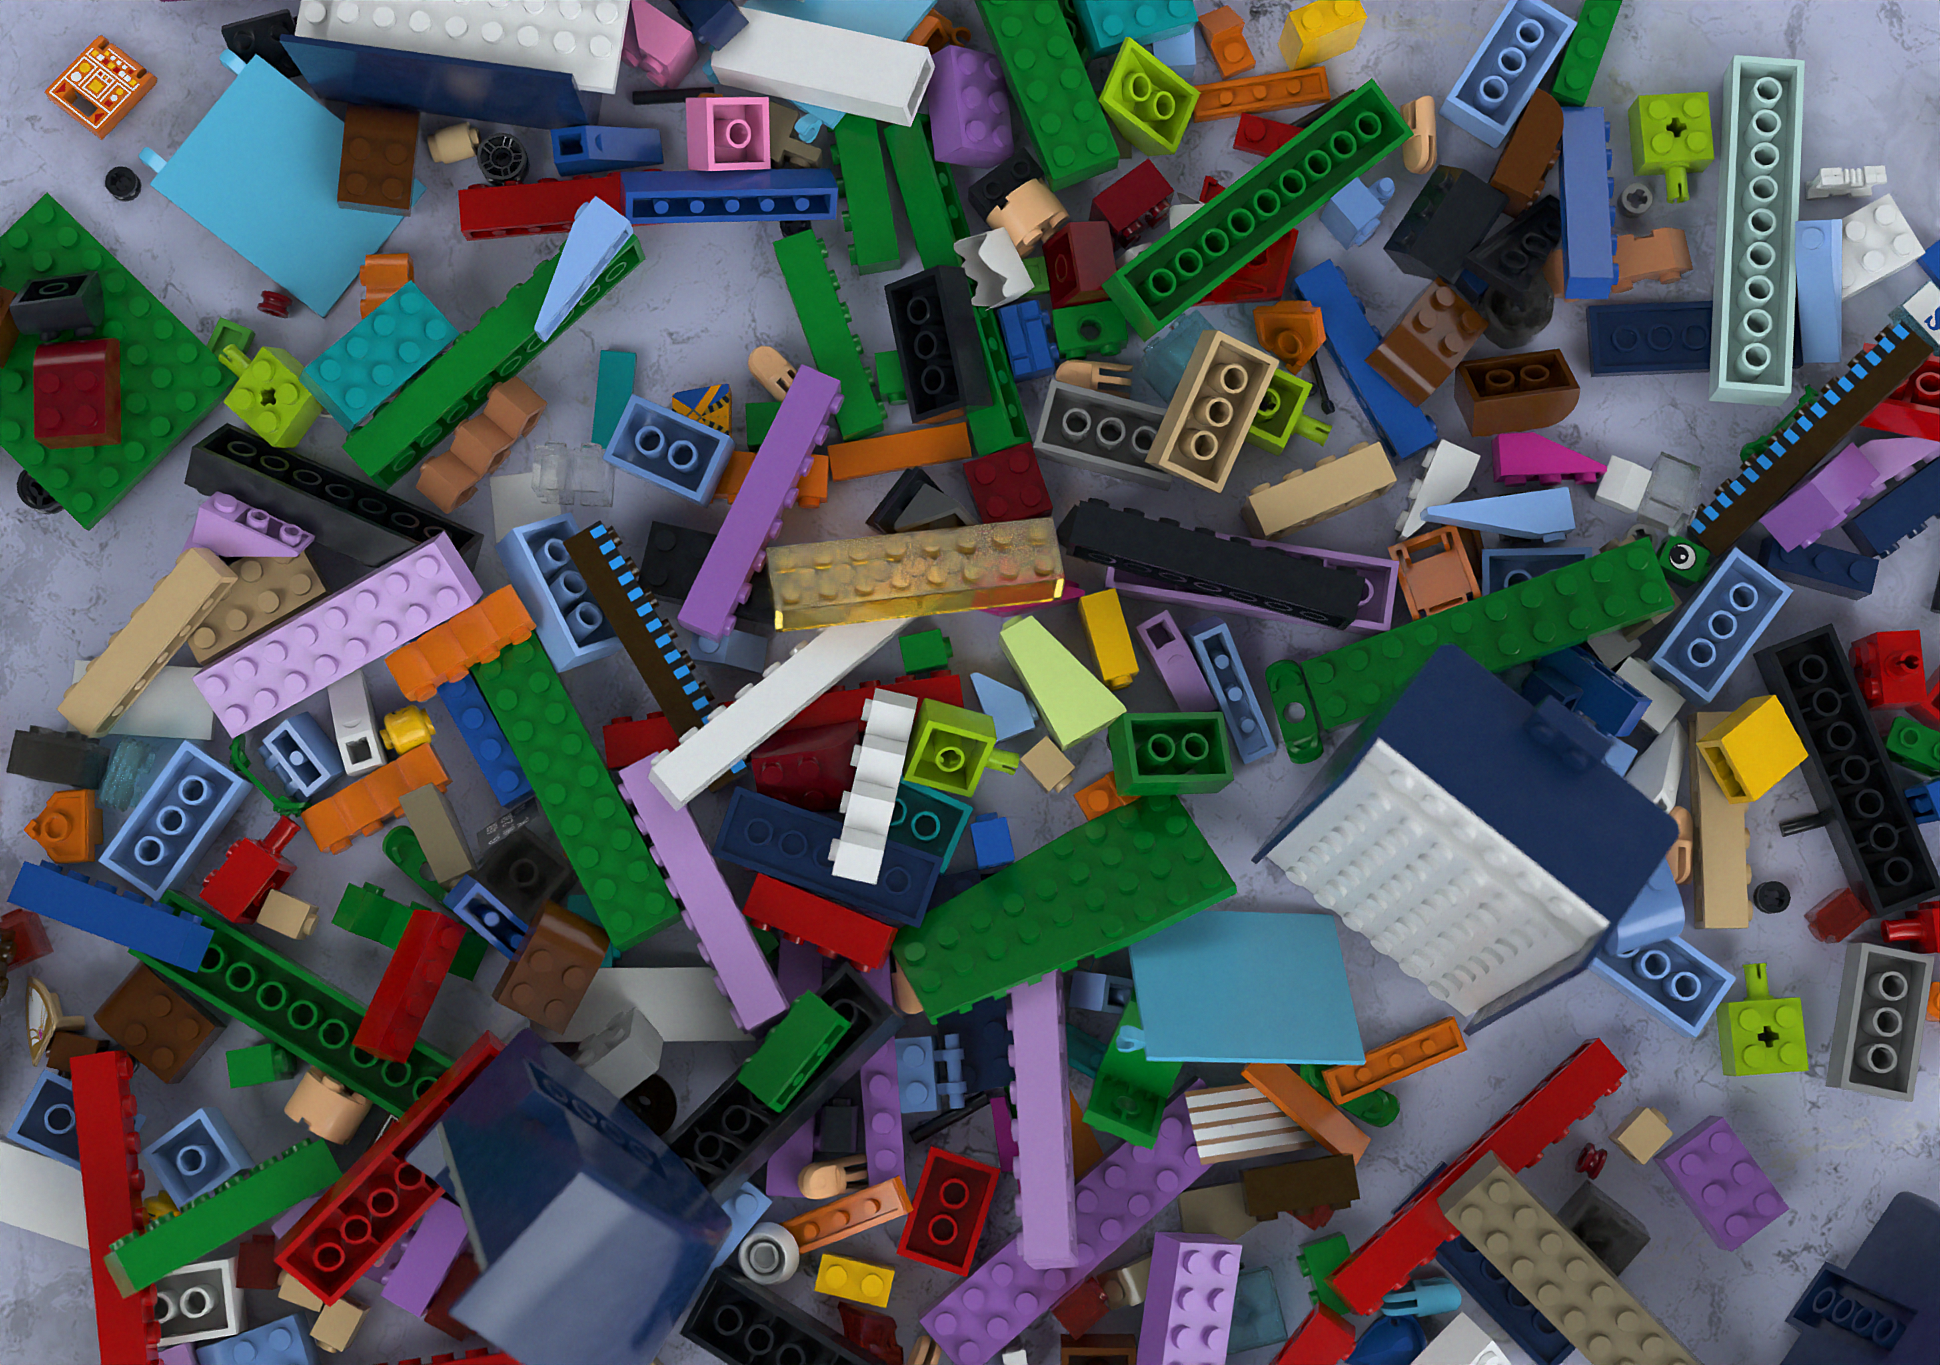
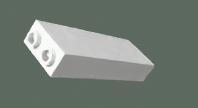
M739 6L738 8L747 18L749 24L720 51L715 49L712 53L711 67L722 85L911 127L935 69L929 49L925 46Z
M711 967L599 968L563 1035L530 1019V1029L547 1042H583L591 1034L595 1033L598 1036L606 1030L608 1022L618 1013L624 1012L626 1014L636 1007L664 1039L663 1041H757L750 1033L745 1035L742 1029H738L729 1009L735 1006L732 1001L728 1002L726 997L721 995L713 979V976L717 975L718 972L716 969L712 970Z

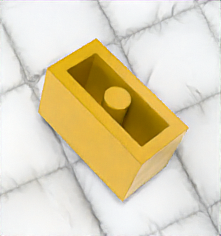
M824 1250L814 1291L886 1308L896 1267Z

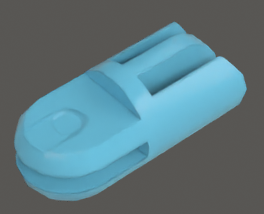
M1448 1277L1415 1279L1397 1291L1391 1289L1381 1299L1384 1303L1380 1310L1383 1314L1389 1316L1415 1314L1416 1317L1444 1314L1457 1310L1461 1305L1462 1297L1458 1288Z

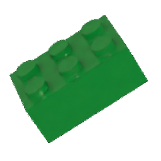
M1223 712L1123 713L1108 727L1117 796L1219 793L1234 781Z

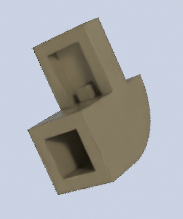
M769 101L770 167L772 169H783L787 161L794 169L820 168L823 163L822 149L795 139L798 133L795 130V124L800 119L799 111Z
M1153 1250L1144 1253L1130 1263L1103 1271L1096 1276L1110 1310L1129 1304L1134 1306L1145 1302Z

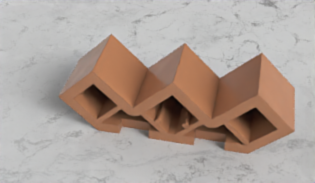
M1664 227L1653 229L1650 232L1651 234L1645 237L1634 238L1633 233L1617 236L1616 255L1612 256L1613 263L1619 264V279L1617 285L1611 286L1612 293L1617 294L1633 289V283L1644 279L1657 280L1662 285L1674 283L1682 279L1681 274L1692 271L1693 266L1684 230ZM1561 248L1553 252L1542 269L1549 297L1564 299ZM1564 299V302L1570 303L1581 299Z
M517 376L505 383H496L487 394L489 401L483 413L471 420L464 419L460 422L453 432V435L456 437L450 449L438 457H429L420 467L419 472L421 476L415 488L444 513L449 514L470 500L478 491L475 484L488 472L492 475L511 454L509 450L511 445L516 442L519 435H522L524 438L527 437L535 428L548 403Z

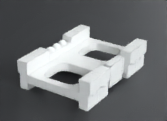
M1885 165L1864 166L1862 171L1860 168H1857L1856 171L1853 168L1850 171L1848 169L1842 171L1841 167L1820 168L1819 175L1813 181L1805 183L1806 200L1828 199L1829 195L1834 197L1846 196L1847 194H1849V198L1872 196L1871 187L1887 182Z

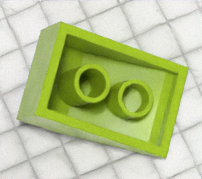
M1125 37L1100 95L1099 102L1124 139L1145 155H1174L1200 92L1131 37Z

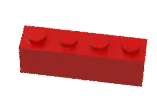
M759 872L741 913L751 917L749 924L768 932H770L772 926L785 931L782 938L802 946L805 940L818 945L816 952L832 959H837L838 954L852 959L850 965L853 968L869 974L872 968L883 969L899 929Z
M414 910L352 1042L353 1045L379 1059L402 1064L406 1063L465 935L466 927L440 912Z
M1319 1300L1268 1365H1336L1339 1359L1346 1361L1357 1345V1342L1354 1341L1355 1326Z

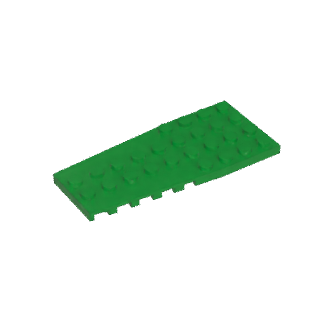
M1176 795L1141 796L1126 806L1122 807L1121 805L1070 830L927 912L923 917L920 928L908 924L899 928L891 951L930 1024L936 1025L938 1024V1017L958 1009L960 1014L973 1009L971 1004L993 995L994 999L997 1000L1007 996L1006 990L1024 982H1027L1029 986L1042 981L1041 975L1059 968L1063 973L1078 967L1077 961L1094 954L1097 959L1139 942L1236 894L1237 888L1235 882Z

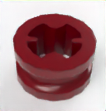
M265 290L261 292L263 302L258 303V310L279 318L289 317L287 307L292 306V299L272 291Z
M1587 1143L1578 1157L1575 1171L1580 1174L1586 1172L1588 1178L1596 1179L1606 1162L1607 1151L1602 1148L1596 1150L1594 1144Z

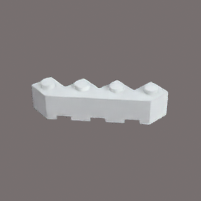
M876 688L873 700L867 698L865 700L861 720L868 721L863 744H855L850 766L857 767L852 791H844L839 810L840 813L846 814L841 838H833L828 860L835 861L832 875L876 885L916 711L917 697Z

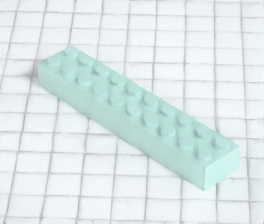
M1734 55L1724 72L1708 401L1780 407L1791 394L1796 290L1795 221H1798L1805 60Z

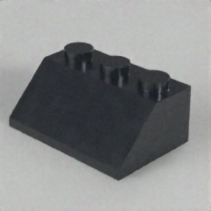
M1439 164L1383 249L1404 274L1430 280L1439 277L1443 282L1454 285L1465 269L1462 267L1465 256L1482 243L1510 199L1507 195L1465 169Z

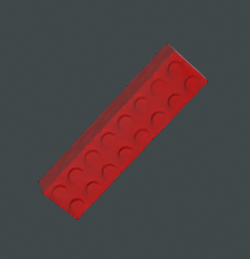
M487 1030L275 1243L274 1262L331 1308L445 1192L434 1179L404 1159V1155L498 1056L506 1045L491 1031Z

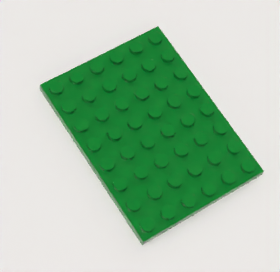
M46 193L0 237V287L18 294L25 282L30 279L98 271L104 296V317L101 325L96 326L97 331L88 336H75L74 330L71 329L61 331L62 335L55 340L41 341L38 334L24 335L20 332L4 368H0V445L84 529L90 531L228 396L238 382L239 377L222 364L218 357L49 193ZM102 338L118 339L120 341L121 444L49 449L34 439L33 364L38 345L48 342Z

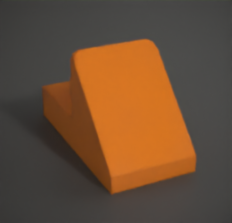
M1226 5L1198 17L1197 25L1223 81L1255 68L1256 62L1242 33L1245 22L1235 11Z
M1114 770L1073 795L1088 821L1121 805L1122 807L1141 797L1117 796Z

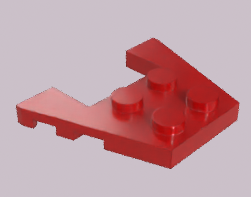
M1206 175L1199 201L1206 204L1226 188L1218 184L1216 179ZM1295 228L1291 229L1191 307L1280 301L1299 231Z

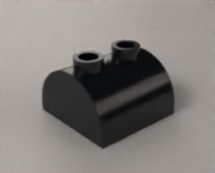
M98 271L27 280L9 305L17 328L24 335L38 334L41 341L55 340L62 335L61 331L73 329L75 336L78 337L95 333L97 331L96 326L101 325L104 317V296Z

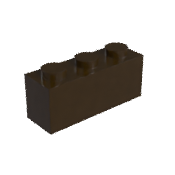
M1350 1153L1238 1170L1245 1213L1250 1217L1256 1216V1222L1279 1219L1278 1212L1292 1210L1293 1216L1315 1213L1314 1207L1329 1204V1210L1346 1209L1352 1207L1351 1201L1360 1199L1353 1154Z

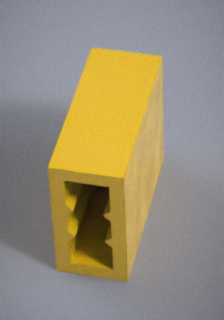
M1318 0L1289 12L1278 42L1279 49L1289 70L1309 68L1354 49L1367 19L1360 0Z
M1116 588L1080 597L1077 611L1096 678L1106 688L1108 687L1110 692L1129 688L1130 683L1137 676L1139 668Z
M1775 694L1750 698L1696 742L1729 804L1755 802L1809 756L1801 742V738L1796 733L1784 711V707Z

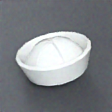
M760 1222L754 1225L742 1239L738 1253L739 1264L743 1273L754 1282L764 1285H779L789 1280L796 1272L800 1260L799 1247L793 1235L783 1226L773 1222Z

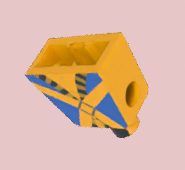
M729 384L714 385L672 394V411L727 434L732 438V391Z

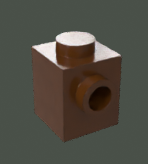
M56 1031L55 1036L51 1037L46 1047V1058H49L46 1067L59 1070L57 1075L72 1080L69 1057L106 1052L110 1040L72 1031Z

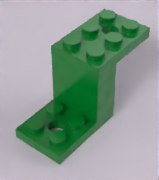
M1133 981L1130 995L1099 1061L1082 1121L1099 1131H1107L1121 1137L1132 1145L1152 1150L1158 1137L1167 1097L1184 1061H1146L1144 1048L1130 1052H1120L1117 1049L1116 1038L1120 1036L1119 1031L1122 1026L1128 1025L1141 1029Z

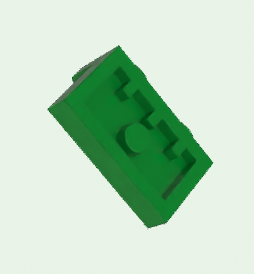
M1902 716L1895 717L1888 735L1881 737L1890 761L1931 779L1940 777V732Z

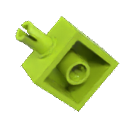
M1708 92L1638 95L1627 110L1634 176L1665 175L1667 203L1674 204V199H1677V203L1686 202L1690 199L1686 173H1702L1715 159Z
M235 344L228 345L223 349V352L228 357L220 354L218 359L237 375L239 380L223 403L272 447L296 448L324 409L298 380L303 369L306 367L287 350L282 348L262 346L255 358L251 360Z
M1276 368L1262 399L1263 402L1268 404L1267 410L1264 412L1258 408L1244 441L1278 457L1285 448L1290 435L1293 436L1294 433L1323 447L1332 429V425H1327L1303 414L1305 410L1302 409L1313 384Z
M925 698L909 736L902 768L903 779L972 798L985 767L1014 775L1016 770L1013 767L1018 768L1020 757L1019 753L994 747L997 736L993 716Z
M1767 963L1743 964L1747 997H1743L1744 1001L1721 1002L1716 1008L1722 1069L1725 1076L1809 1071L1801 997L1773 998V995H1769ZM1765 1032V1040L1759 1041L1758 1034Z

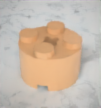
M1034 178L1011 192L1006 197L1008 202L1004 205L1003 210L997 205L988 215L986 222L992 230L1005 227L1022 260L1034 250L1033 246L1041 240L1045 244L1060 231L1058 227L1065 223L1070 215L1044 180L1040 178L1038 181L1037 178Z
M312 1065L286 1104L284 1112L297 1123L303 1117V1121L310 1126L308 1130L336 1144L344 1145L345 1143L349 1145L370 1111L373 1102Z

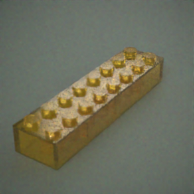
M1053 517L766 548V572L776 633L1057 601L1062 599L1066 579Z

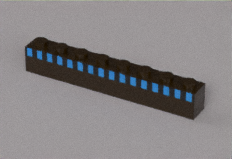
M1903 320L1896 327L1889 323L1874 338L1878 344L1870 352L1867 353L1862 349L1847 364L1851 368L1847 374L1841 379L1835 375L1820 390L1824 396L1814 405L1809 401L1794 414L1793 417L1797 421L1787 431L1783 427L1778 429L1766 441L1770 447L1761 456L1757 453L1752 454L1740 466L1743 473L1734 482L1730 478L1726 479L1713 492L1717 498L1709 506L1706 507L1702 503L1687 517L1691 522L1686 527L1687 530L1711 551L1717 559L1933 355L1935 350Z
M599 520L562 542L677 737L680 739L693 727H696L698 730L709 723L707 717L714 711L710 702L715 697L705 680L698 683L691 671L697 667L687 650L679 652L673 642V639L678 637L675 629L668 618L661 621L654 610L660 605L651 589L648 587L643 590L636 578L642 574L631 556L624 559L619 551L618 546L622 545L623 542L614 527L611 525L606 528ZM749 754L708 786L709 791L714 794L751 772L747 766L748 763L752 762Z

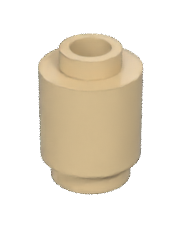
M469 122L437 129L435 134L428 135V145L435 163L443 161L444 164H449L476 157L478 148L482 143L478 128H472Z

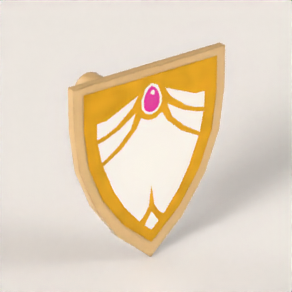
M27 976L26 1031L33 1067H37L54 1031L83 1030L85 1018L83 1015L63 1016L58 994L49 993L45 984L39 978Z

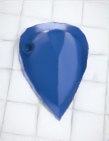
M1384 1314L1376 1319L1357 1341L1353 1353L1344 1363L1350 1365H1410L1427 1347L1425 1333L1412 1314L1401 1316Z

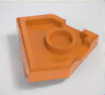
M1280 300L1274 306H1257L1252 311L1258 343L1268 352L1272 350L1286 363L1284 367L1294 376L1302 370L1326 340L1321 307H1312L1311 301Z
M95 790L55 791L46 802L47 806L36 819H32L24 831L47 851V855L56 864L95 862V845H103V809L95 808Z

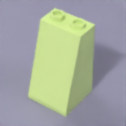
M1018 615L1002 625L1003 629L999 633L998 644L1028 697L1033 701L1036 711L1054 743L1062 753L1106 729L1119 716L1127 712L1124 704L1032 615L1025 619Z

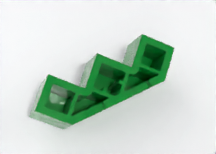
M366 881L363 887L348 883L331 923L348 932L376 941L395 951L414 910L432 911V908L412 901L410 906L383 896L384 888ZM459 920L458 923L466 927L467 930L447 973L473 982L489 942L483 937L478 936V933L466 922Z

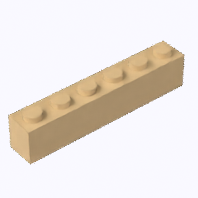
M192 547L182 552L176 559L177 565L171 573L161 578L154 585V593L150 598L133 610L130 615L132 619L124 629L112 635L108 641L109 647L101 656L94 658L87 665V673L83 678L65 691L63 695L65 699L57 707V710L86 739L105 737L239 579L209 548Z
M1695 712L1687 716L1690 812L1693 821L1695 929L1749 928L1748 921H1751L1753 917L1752 902L1748 900L1747 885H1750L1752 877L1751 867L1749 864H1746V849L1750 845V833L1748 828H1745L1744 813L1748 811L1749 802L1729 804L1696 742L1733 712Z

